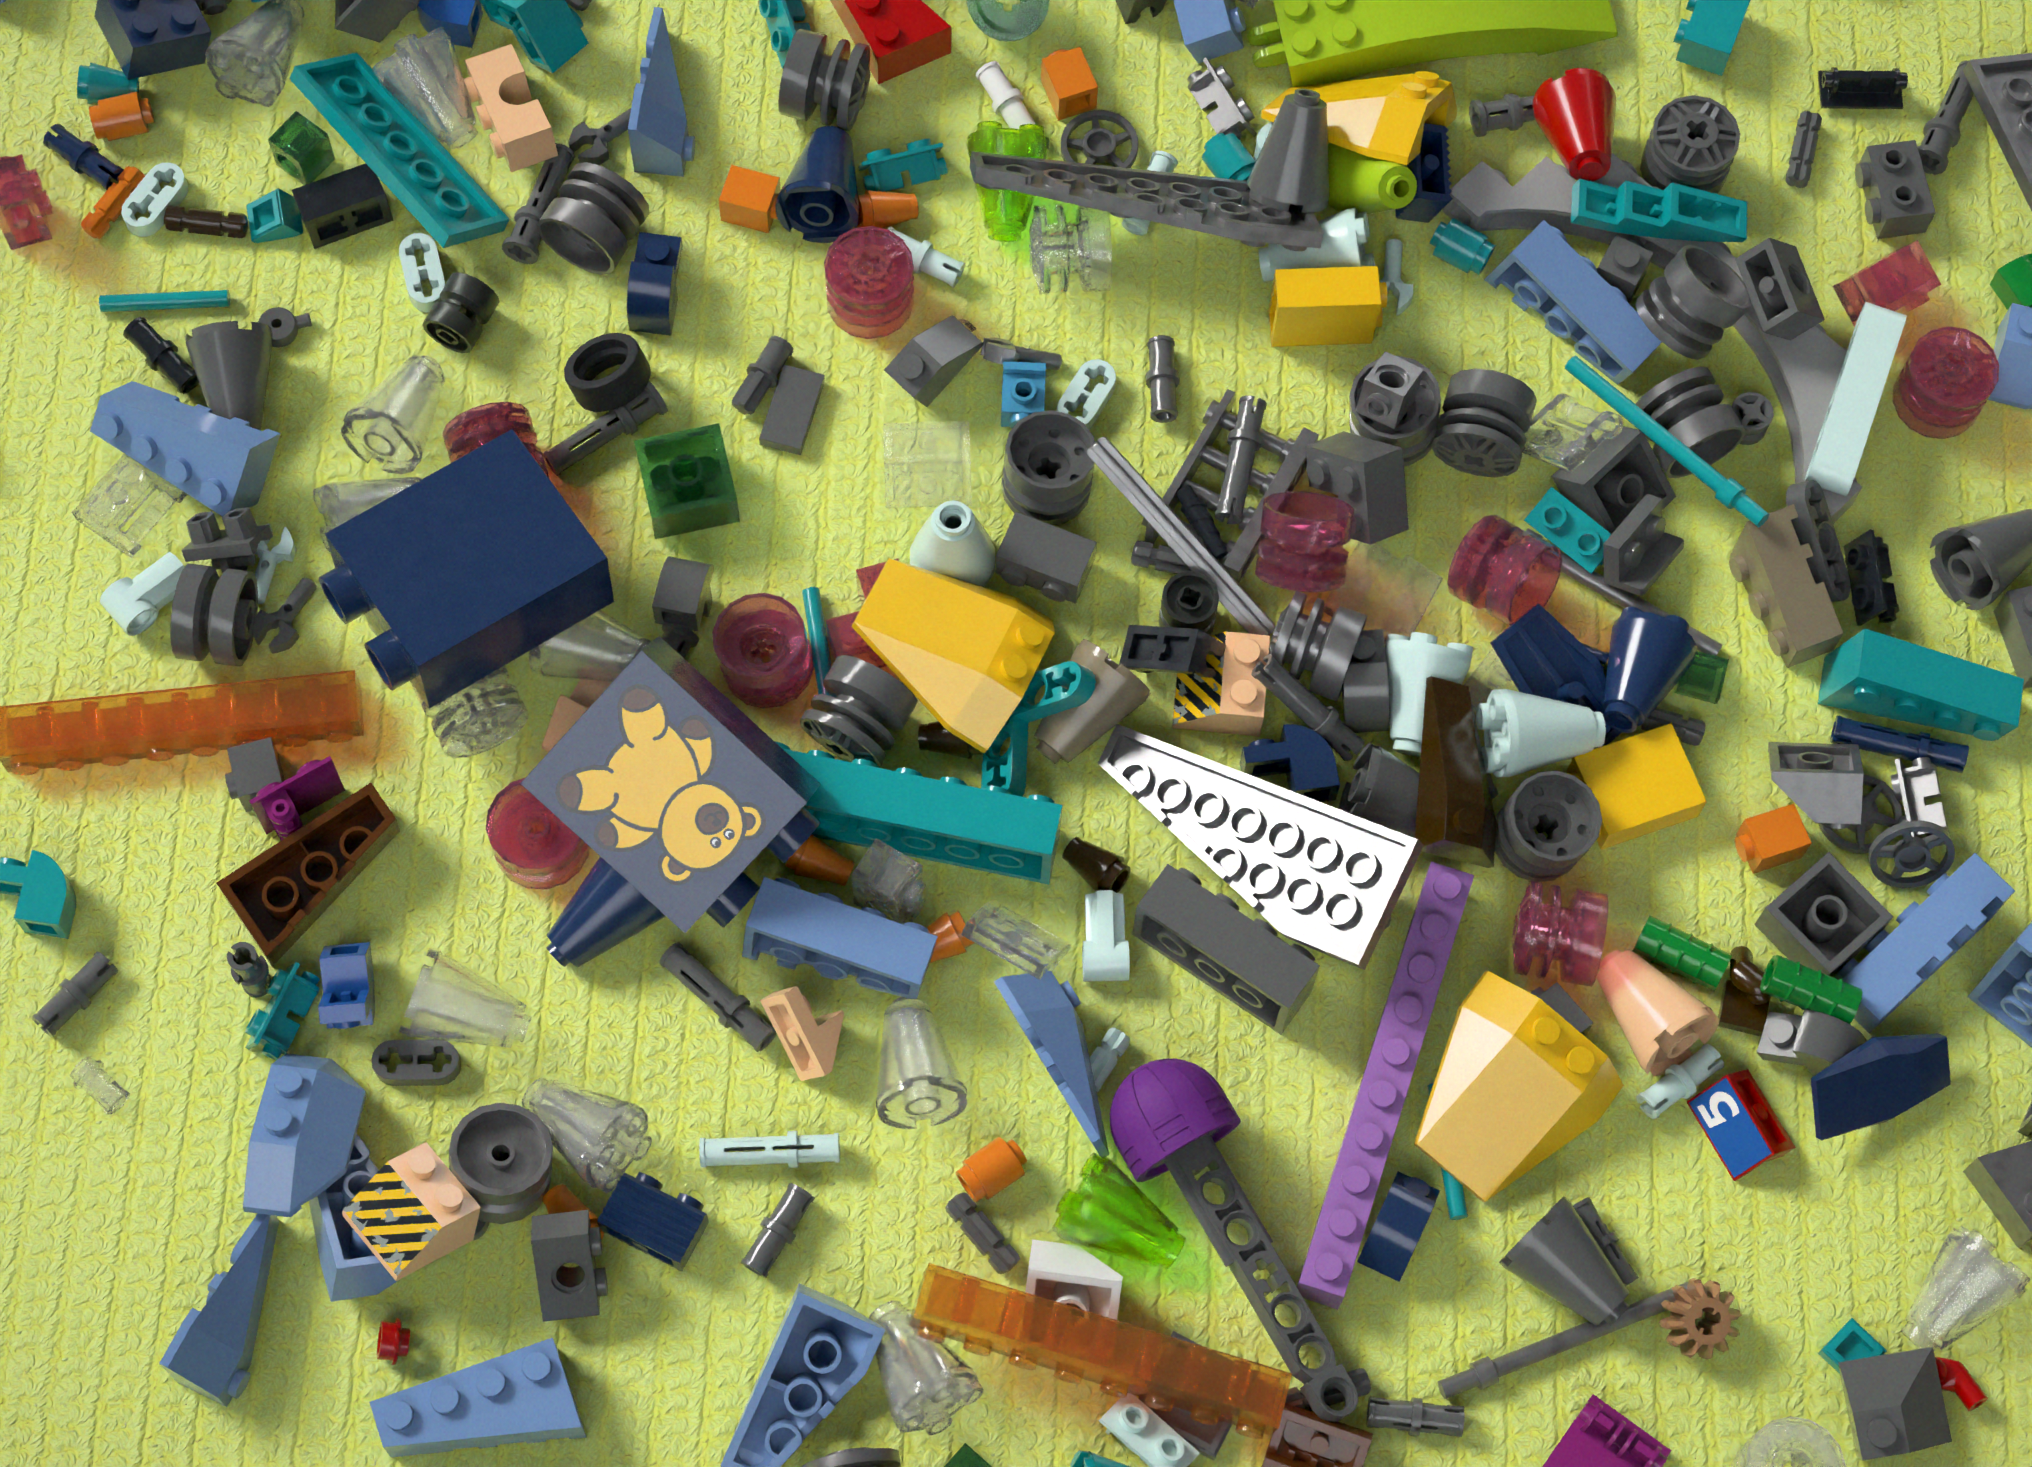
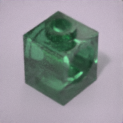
M297 111L268 139L276 165L303 185L312 183L335 160L328 133Z

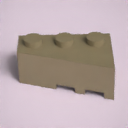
M1794 504L1769 513V518L1761 527H1757L1751 521L1746 522L1729 557V566L1736 581L1743 583L1749 594L1748 601L1753 615L1757 619H1762L1768 631V641L1773 653L1778 657H1782L1787 668L1833 651L1843 635L1824 582L1815 583L1806 558L1813 556L1809 543L1800 545L1791 522L1792 519L1798 517Z

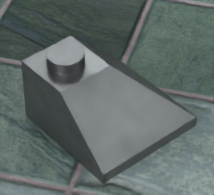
M1768 743L1771 780L1815 823H1823L1825 827L1831 829H1845L1850 824L1861 825L1864 773L1858 745Z

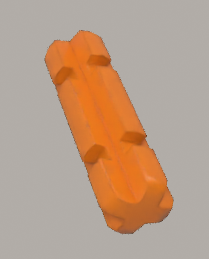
M134 166L125 167L117 177L118 184L113 182L94 206L95 212H89L81 222L82 229L93 238H102L110 228L109 222H115L121 215L125 200L145 175Z

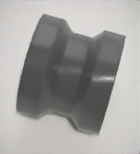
M1747 392L1740 394L1731 406L1746 431L1743 440L1739 444L1752 445L1764 438L1774 416L1771 402L1759 393Z

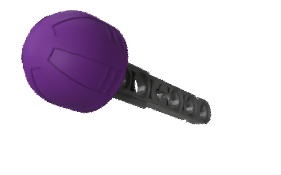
M1168 1058L1151 1061L1138 1067L1120 1084L1111 1104L1110 1129L1118 1151L1137 1182H1144L1170 1171L1225 1267L1229 1266L1292 1376L1305 1384L1300 1389L1314 1413L1326 1421H1341L1353 1412L1357 1406L1358 1392L1342 1363L1336 1366L1334 1349L1271 1244L1273 1241L1215 1144L1240 1124L1241 1120L1216 1079L1205 1069L1194 1063ZM1205 1167H1208L1210 1171H1207L1196 1180L1194 1176L1199 1174ZM1212 1182L1222 1188L1225 1195L1223 1204H1212L1204 1197L1203 1186L1205 1183ZM1229 1223H1239L1247 1230V1244L1237 1245L1228 1238L1227 1226ZM1257 1269H1267L1270 1276L1266 1280L1260 1279L1257 1281L1253 1273ZM1279 1288L1282 1293L1278 1294L1268 1303L1265 1297L1270 1292L1273 1293ZM1284 1304L1293 1309L1296 1315L1294 1327H1284L1277 1321L1275 1317L1277 1305ZM1307 1345L1317 1350L1320 1355L1319 1368L1311 1369L1301 1362L1299 1357L1301 1346ZM1326 1387H1335L1341 1391L1345 1399L1343 1410H1333L1325 1403L1323 1396Z

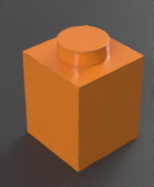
M1081 47L1070 50L1060 49L1054 51L1048 57L1042 58L1041 82L1058 121L1097 108L1098 85Z
M731 165L719 198L721 221L769 233L773 220L777 219L775 205L781 191L780 177Z
M1794 803L1745 819L1736 833L1737 837H1735L1738 855L1743 862L1748 861L1753 874L1801 859L1812 844Z

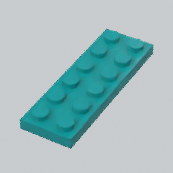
M358 53L294 66L289 79L442 248L493 235L505 230L510 220L506 214Z

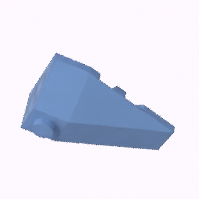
M654 7L646 41V58L642 57L641 78L640 83L635 85L628 125L634 172L684 177L686 161L693 162L695 136H689L687 119L663 8Z
M357 1133L346 1174L321 1194L309 1200L320 1264L331 1302L377 1295L397 1282L342 1216V1211L347 1204L379 1171L369 1158V1149Z
M256 1215L232 1251L230 1263L233 1266L229 1272L224 1271L220 1275L215 1274L208 1284L209 1293L206 1305L201 1312L194 1308L190 1310L159 1363L177 1383L225 1407L228 1406L232 1397L236 1399L240 1397L250 1379V1372L247 1370L251 1365L279 1225V1219L274 1215Z

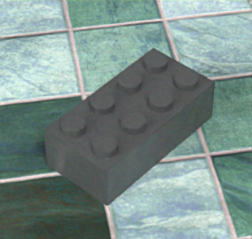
M1167 864L1137 905L1132 935L1282 1035L1312 992L1320 965L1314 962L1315 957L1304 947L1298 944L1290 946L1278 938L1275 929L1265 921L1258 918L1253 921L1239 912V906L1228 896L1217 893L1215 896L1202 887L1200 879L1189 870L1184 868L1177 870Z

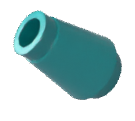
M90 62V66L80 65L77 80V98L86 99L88 104L98 103V100L137 91L139 93L140 79L127 80L123 71Z

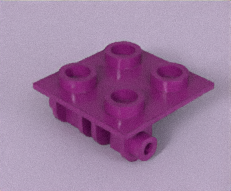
M329 756L322 761L312 760L304 764L297 771L296 775L282 783L273 782L266 785L257 793V797L249 800L266 835L275 830L280 840H283L304 826L300 818L301 815L344 792L345 789Z
M1592 1394L1542 1467H1662L1668 1459L1667 1456L1671 1450Z

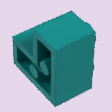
M479 0L491 21L513 31L530 63L551 73H554L589 44L581 30L584 26L581 18L568 6L565 0Z

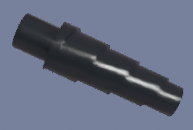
M1191 485L1182 487L1176 492V496L1182 504L1181 512L1184 513L1190 525L1192 524L1207 549L1210 550L1217 560H1220L1228 554L1227 547L1220 537L1212 516L1207 510V505L1201 497H1197Z

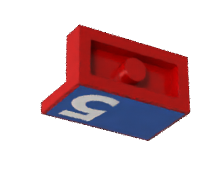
M1748 1069L1725 1075L1687 1101L1688 1106L1733 1181L1739 1180L1764 1162L1780 1158L1796 1148Z

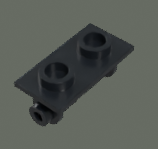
M1832 67L1830 71H1818L1821 108L1903 109L1902 89L1907 87V73L1900 72L1899 68H1893L1892 71L1838 70L1837 67Z
M1870 529L1843 546L1857 626L1865 624L1878 616L1881 623L1895 621L1897 619L1896 613L1900 610L1897 604L1894 583L1883 582L1882 578L1887 579L1892 576L1888 554L1889 546L1883 543L1882 537H1875L1874 530Z

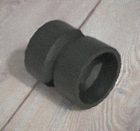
M457 272L453 273L440 293L441 301L435 302L422 325L426 333L444 347L455 352L470 353L483 331L481 324H486L500 301L494 290L487 284L473 276Z
M1193 571L1181 572L1170 578L1163 589L1158 620L1159 626L1199 629L1211 635L1219 602L1218 590L1212 580L1202 573Z

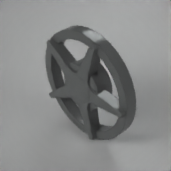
M1106 110L1088 111L1073 118L1065 127L1061 137V155L1064 161L1075 162L1068 152V147L1083 151L1087 158L1085 164L1095 165L1096 163L1108 162L1113 167L1131 168L1138 154V137L1131 123L1121 115ZM1092 120V130L1088 131L1083 139H1069L1071 133L1079 125ZM1098 120L1116 123L1126 132L1113 135L1109 130L1100 128ZM1130 139L1132 144L1131 152L1128 158L1122 162L1115 155L1116 147Z
M1864 775L1863 784L1874 789L1867 796L1862 795L1861 825L1850 824L1847 828L1856 833L1857 844L1842 839L1831 828L1825 827L1823 823H1818L1821 831L1831 843L1842 850L1852 853H1869V847H1871L1872 843L1864 844L1865 832L1870 830L1874 824L1892 827L1899 824V817L1902 816L1901 804L1896 800L1893 790L1883 780L1881 781L1869 775ZM1880 793L1890 802L1894 819L1878 812L1875 800ZM1893 839L1888 841L1884 846H1887Z
M1902 820L1901 823L1889 827L1876 837L1871 847H1869L1868 858L1873 874L1881 882L1897 888H1915L1927 885L1946 873L1954 861L1955 848L1950 834L1941 826L1928 821L1906 822V820ZM1911 832H1927L1933 835L1919 838L1912 837ZM1902 834L1903 839L1895 845L1884 846L1888 841ZM1944 842L1946 844V853L1942 861L1938 863L1931 858L1930 849ZM1877 857L1894 858L1895 867L1891 875L1884 872L1878 866ZM1925 867L1931 869L1922 875L1901 877L1904 872H1916Z

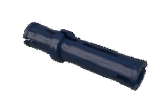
M1838 715L1835 718L1830 743L1856 744L1861 750L1898 757L1908 761L1928 757L1931 760V764L1936 765V767L1956 771L1957 773L1963 772L1969 752L1968 745L1931 738L1930 733L1922 731L1919 735L1907 733L1888 727L1855 721Z

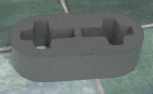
M440 1039L385 1041L377 1046L371 1059L372 1068L379 1080L386 1085L392 1086L445 1085L455 1080L461 1069L460 1056L454 1045ZM441 1052L444 1053L448 1061H451V1064H444L442 1072L438 1073L435 1072L431 1064H420V1061L436 1060L437 1053ZM392 1053H398L401 1061H413L412 1064L397 1065L396 1072L389 1073L387 1066L382 1064V1062L390 1061Z

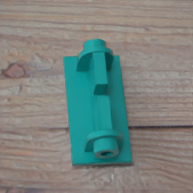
M759 0L760 13L766 19L771 34L772 49L777 52L781 67L784 68L789 47L797 30L805 29L811 31L809 23L794 22L804 21L806 17L801 0Z
M930 138L906 144L907 151L891 154L890 148L867 153V161L861 162L858 167L859 171L869 170L870 175L863 176L865 190L888 192L904 188L901 172L908 171L912 186L940 180L941 175L948 173L944 157L938 159L936 157V152H939L944 147L943 142L932 145Z
M1551 487L1524 521L1592 574L1599 564L1601 566L1604 565L1603 544L1611 536V533Z
M297 962L287 967L285 971L279 968L266 993L272 995L264 1011L257 1009L245 1030V1033L251 1036L245 1048L250 1050L260 1043L264 1045L262 1053L274 1060H278L281 1054H287L300 1024L287 1018L286 1015L288 1011H291L302 1018L306 1016L320 990L317 986L320 978L307 971H303L301 977L295 974L300 966Z

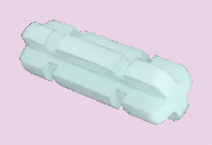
M1113 1027L1107 1031L1101 1040L1102 1047L1097 1046L1090 1056L1096 1092L1099 1091L1117 1064L1118 1059L1116 1057H1121L1129 1046L1130 1038Z

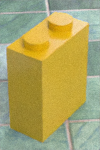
M1378 266L1275 269L1268 308L1271 347L1372 344L1375 329L1382 327V308L1387 307L1388 298L1386 282H1379Z
M1672 723L1572 758L1567 769V774L1577 777L1586 784L1599 802L1602 823L1597 842L1601 850L1699 817L1707 802Z

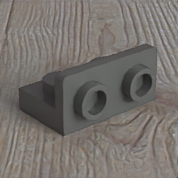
M1646 494L1603 544L1604 583L1643 596L1682 551L1684 539L1664 532L1666 520L1662 518V498Z

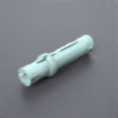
M788 1131L787 1136L700 1138V1166L788 1163L789 1168H798L799 1163L833 1161L838 1163L840 1162L839 1133L798 1135L797 1131ZM799 1148H813V1149L797 1150V1149H799ZM744 1150H765V1151H750V1152H727V1151H744Z

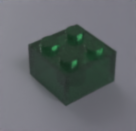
M719 423L634 441L655 539L740 522L736 492Z

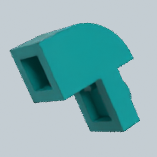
M35 850L31 851L27 867L22 861L13 858H0V893L19 896L14 919L22 930L27 933L69 939L76 911V895L73 886L59 865L48 855Z

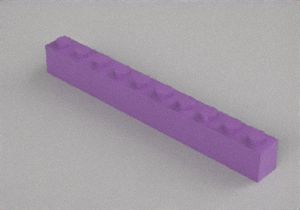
M1432 861L1429 865L1296 1286L1304 1299L1337 1310L1344 1299L1474 878L1472 874Z

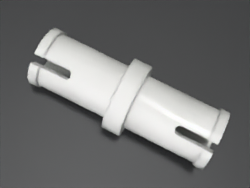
M997 61L986 63L976 72L975 76L980 80L992 99L991 107L996 115H1002L1017 142L1023 143L1030 140L1039 132L1040 127L1035 123L1022 103L1024 99L1022 93L1018 88L1012 87Z

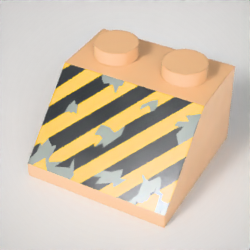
M1227 631L1211 635L1213 638L1226 644L1224 656L1207 654L1206 666L1216 672V675L1212 678L1200 677L1194 673H1177L1172 728L1260 737L1264 719L1266 687L1251 674L1259 661L1264 665L1267 664L1263 657L1269 654L1270 636Z
M425 1142L387 1161L342 1211V1216L394 1280L398 1281L473 1241L481 1207L428 1143Z

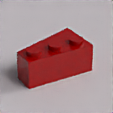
M830 0L855 45L857 43L869 45V69L877 84H881L951 53L952 26L921 0Z

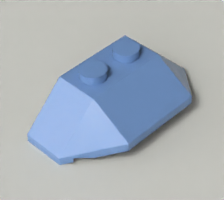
M285 1054L271 1064L249 1140L243 1200L244 1212L292 1217L302 1209L301 1205L321 1194L346 1174L366 1099V1091L332 1059Z

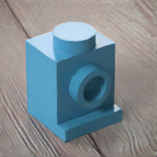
M1003 362L1001 427L1013 428L1024 417L1034 412L1044 411L1046 363Z

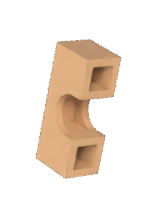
M512 44L466 59L465 63L469 77L463 79L464 87L470 102L478 101L480 104L475 108L483 130L491 129L493 132L488 136L496 158L504 157L510 171L514 172L558 156L551 125L539 100L536 99L525 103L532 100L525 71Z

